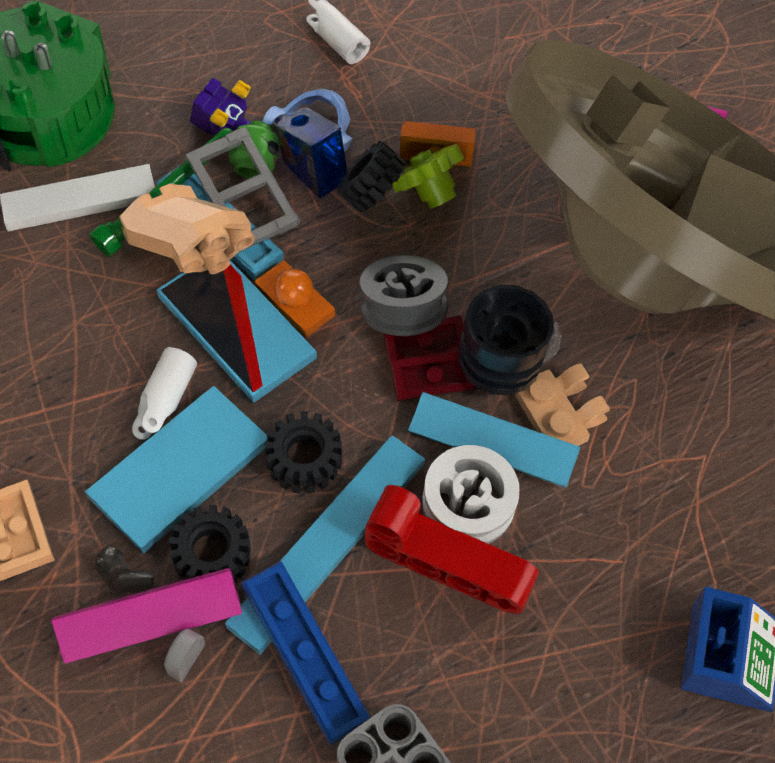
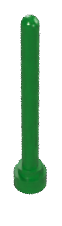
M223 128L203 146L221 139L233 131L230 128ZM186 160L149 192L152 199L162 195L160 187L167 184L182 185L194 174L188 161ZM209 160L202 162V165H205ZM120 218L114 223L100 224L89 233L92 242L108 257H111L122 248L121 242L125 240Z

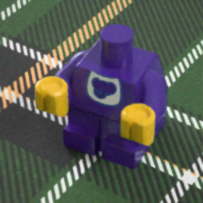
M212 77L205 86L204 91H201L193 101L190 123L212 135H216L223 128H230L232 131H235L241 125H250V121L244 117L247 109L245 98L249 94L251 87L239 80L232 91H229L221 86L220 81Z

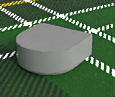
M189 628L179 633L170 646L165 658L164 666L168 676L181 683L183 682L205 646V640L202 635Z

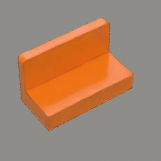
M406 121L402 124L399 156L403 160H410L412 157L428 149L433 153L449 145L458 144L464 158L455 165L472 167L476 132L474 128Z

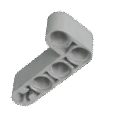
M393 704L378 712L347 734L340 741L337 748V763H346V755L355 749L366 751L370 755V763H417L419 761L451 763L417 715L409 707L402 704ZM391 723H401L408 729L409 735L401 741H395L386 736L384 728Z

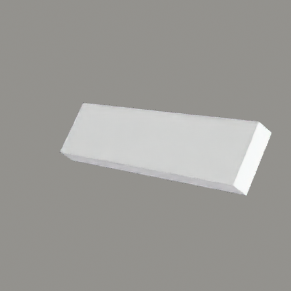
M146 164L0 194L4 223L9 232L129 207L139 196L149 193L154 189L155 185L150 165Z

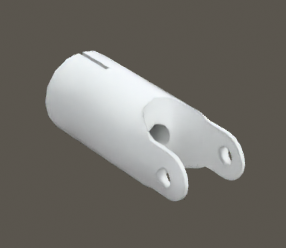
M308 0V3L316 10V14L308 15L306 22L347 63L355 64L361 61L370 49V40L327 0Z
M172 347L164 349L140 398L138 415L132 426V433L137 439L145 440L152 433L159 431L166 417L176 410L197 366L196 360L187 352ZM140 426L145 430L144 433L139 432Z

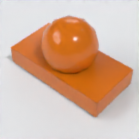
M285 260L254 281L255 287L305 338L335 317V308L314 289L309 275L300 269H293Z

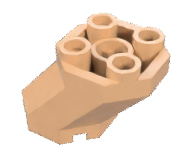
M167 184L159 188L162 195L153 199L149 193L141 195L119 216L123 226L121 227L122 232L129 245L174 259L180 272L184 273L208 270L210 274H217L230 265L229 260L240 250L248 248L255 241V237L251 232V223L244 212L197 199L191 186Z

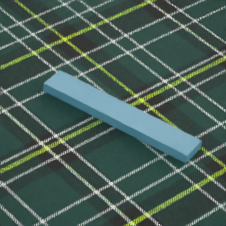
M393 435L281 559L305 603L364 536L366 523L385 486L397 485L405 488L424 466L425 458ZM247 598L241 604L242 614L230 617L225 622V625L229 631L261 655L272 641Z

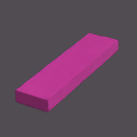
M226 568L54 616L52 625L64 664L188 628L242 614V606L231 568Z

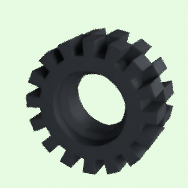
M378 141L377 144L371 145L369 150L366 149L360 159L357 158L354 162L355 164L346 171L347 175L342 177L341 183L337 187V193L360 213L366 212L369 208L371 209L375 206L377 200L381 201L384 198V194L393 188L392 184L400 178L399 174L404 171L406 162L384 141Z
M300 411L301 419L295 420L294 414L290 413L286 415V424L281 419L275 423V431L270 429L268 432V442H265L268 470L270 469L274 481L279 479L280 486L286 490L289 485H292L293 493L300 494L301 487H307L309 494L315 493V485L319 484L321 489H324L328 486V478L334 481L338 476V469H341L342 441H340L338 429L333 431V422L329 419L322 423L321 414L315 413L312 420L308 419V411ZM309 441L315 443L321 452L316 461L309 464H298L289 458L288 450L297 442Z
M209 505V512L202 513L201 506L193 508L195 513L193 517H190L187 512L181 516L182 525L180 526L175 523L172 528L174 537L169 536L170 554L179 577L182 575L183 580L231 568L233 577L237 575L241 579L245 574L244 565L249 566L251 560L249 535L246 525L243 526L242 519L237 514L232 517L231 509L223 507L222 512H218L216 505ZM216 534L224 538L228 546L225 554L220 559L213 562H205L195 556L194 546L201 537Z

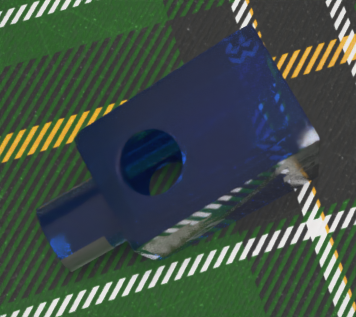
M303 107L289 116L281 114L275 118L272 130L278 135L282 159L285 165L319 199L335 190L341 183L342 177L347 175L341 128L308 107Z

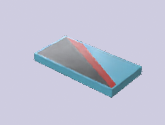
M229 260L230 265L217 274H210L208 270L192 273L183 272L156 290L158 298L253 403L317 359V351L231 260Z

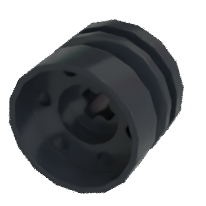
M500 284L486 288L476 295L466 311L463 333L458 348V364L464 377L476 388L493 395H512L524 391L532 385L540 373L554 332L553 315L546 302L533 291L518 285Z

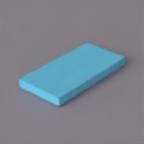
M212 386L87 489L85 493L89 500L144 554L172 530L175 523L178 524L182 521L181 516L187 512L189 515L194 511L193 508L202 504L265 449V442H268V438L256 424L215 386Z

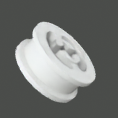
M463 445L449 449L435 459L427 472L422 496L424 516L489 544L498 539L508 529L513 519L519 500L518 478L509 462L489 448L477 445ZM478 476L484 478L480 485L478 496L472 495L465 503L462 517L456 515L455 513L461 506L463 496L468 497L474 491ZM491 484L496 489L499 499H496L491 495ZM441 493L449 495L451 510L444 504Z

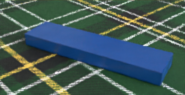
M282 561L243 581L241 587L330 746L370 719L368 712Z

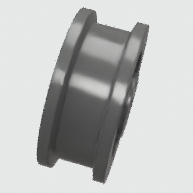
M413 255L386 257L370 264L360 277V291L363 295L361 314L364 321L379 332L395 336L418 335L436 328L444 321L448 312V302L445 296L448 289L447 274L436 262Z

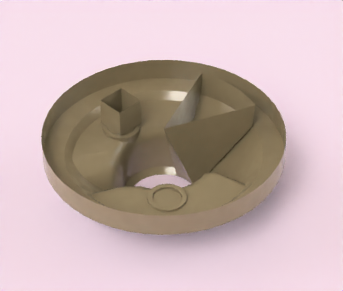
M544 40L534 43L507 84L505 90L506 103L516 126L526 141L553 171L564 214L570 250L580 268L606 292L623 303L647 313L670 314L699 307L737 303L749 310L775 319V155L746 132L709 107L669 83L628 62L576 43L559 40Z

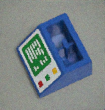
M705 586L692 606L680 689L772 712L775 700V617L750 597Z

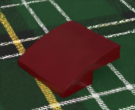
M462 315L445 317L439 326L418 335L395 336L383 333L397 401L421 398L422 392L438 396L478 389L464 377L458 364V348L463 333Z

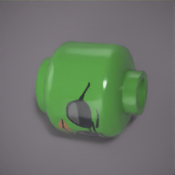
M252 121L250 125H241L235 129L247 128L254 144L272 172L275 168L280 149V139L271 131V127L264 122ZM243 144L229 150L228 160L238 175L248 179L259 175Z

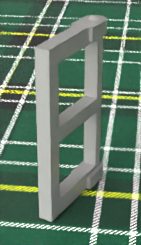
M246 127L226 134L225 137L186 154L188 163L211 203L226 207V203L263 186H267L283 216L252 230L255 241L249 247L277 234L280 235L300 224L299 217L290 206ZM243 144L259 175L218 193L202 162Z

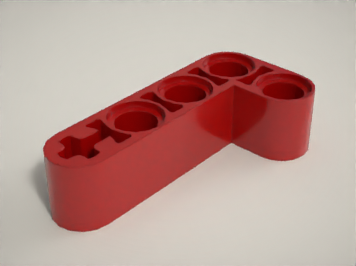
M397 485L385 486L365 526V544L372 552L510 614H521L539 575V570L533 564L421 515V503L416 495Z

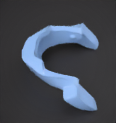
M318 89L305 92L291 101L285 108L271 107L266 112L262 121L272 126L273 122L276 124L281 122L288 123L293 113L302 104L311 105L314 101L321 100L335 106L338 114L337 129L328 149L335 154H341L350 148L353 140L352 137L345 133L350 123V116L344 99L333 90Z

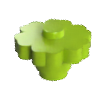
M458 144L449 145L433 153L428 149L410 159L411 164L404 168V171L399 174L400 178L398 181L392 184L395 192L415 187L421 201L427 202L430 209L453 199L456 196L453 189L456 184L448 169L464 158Z

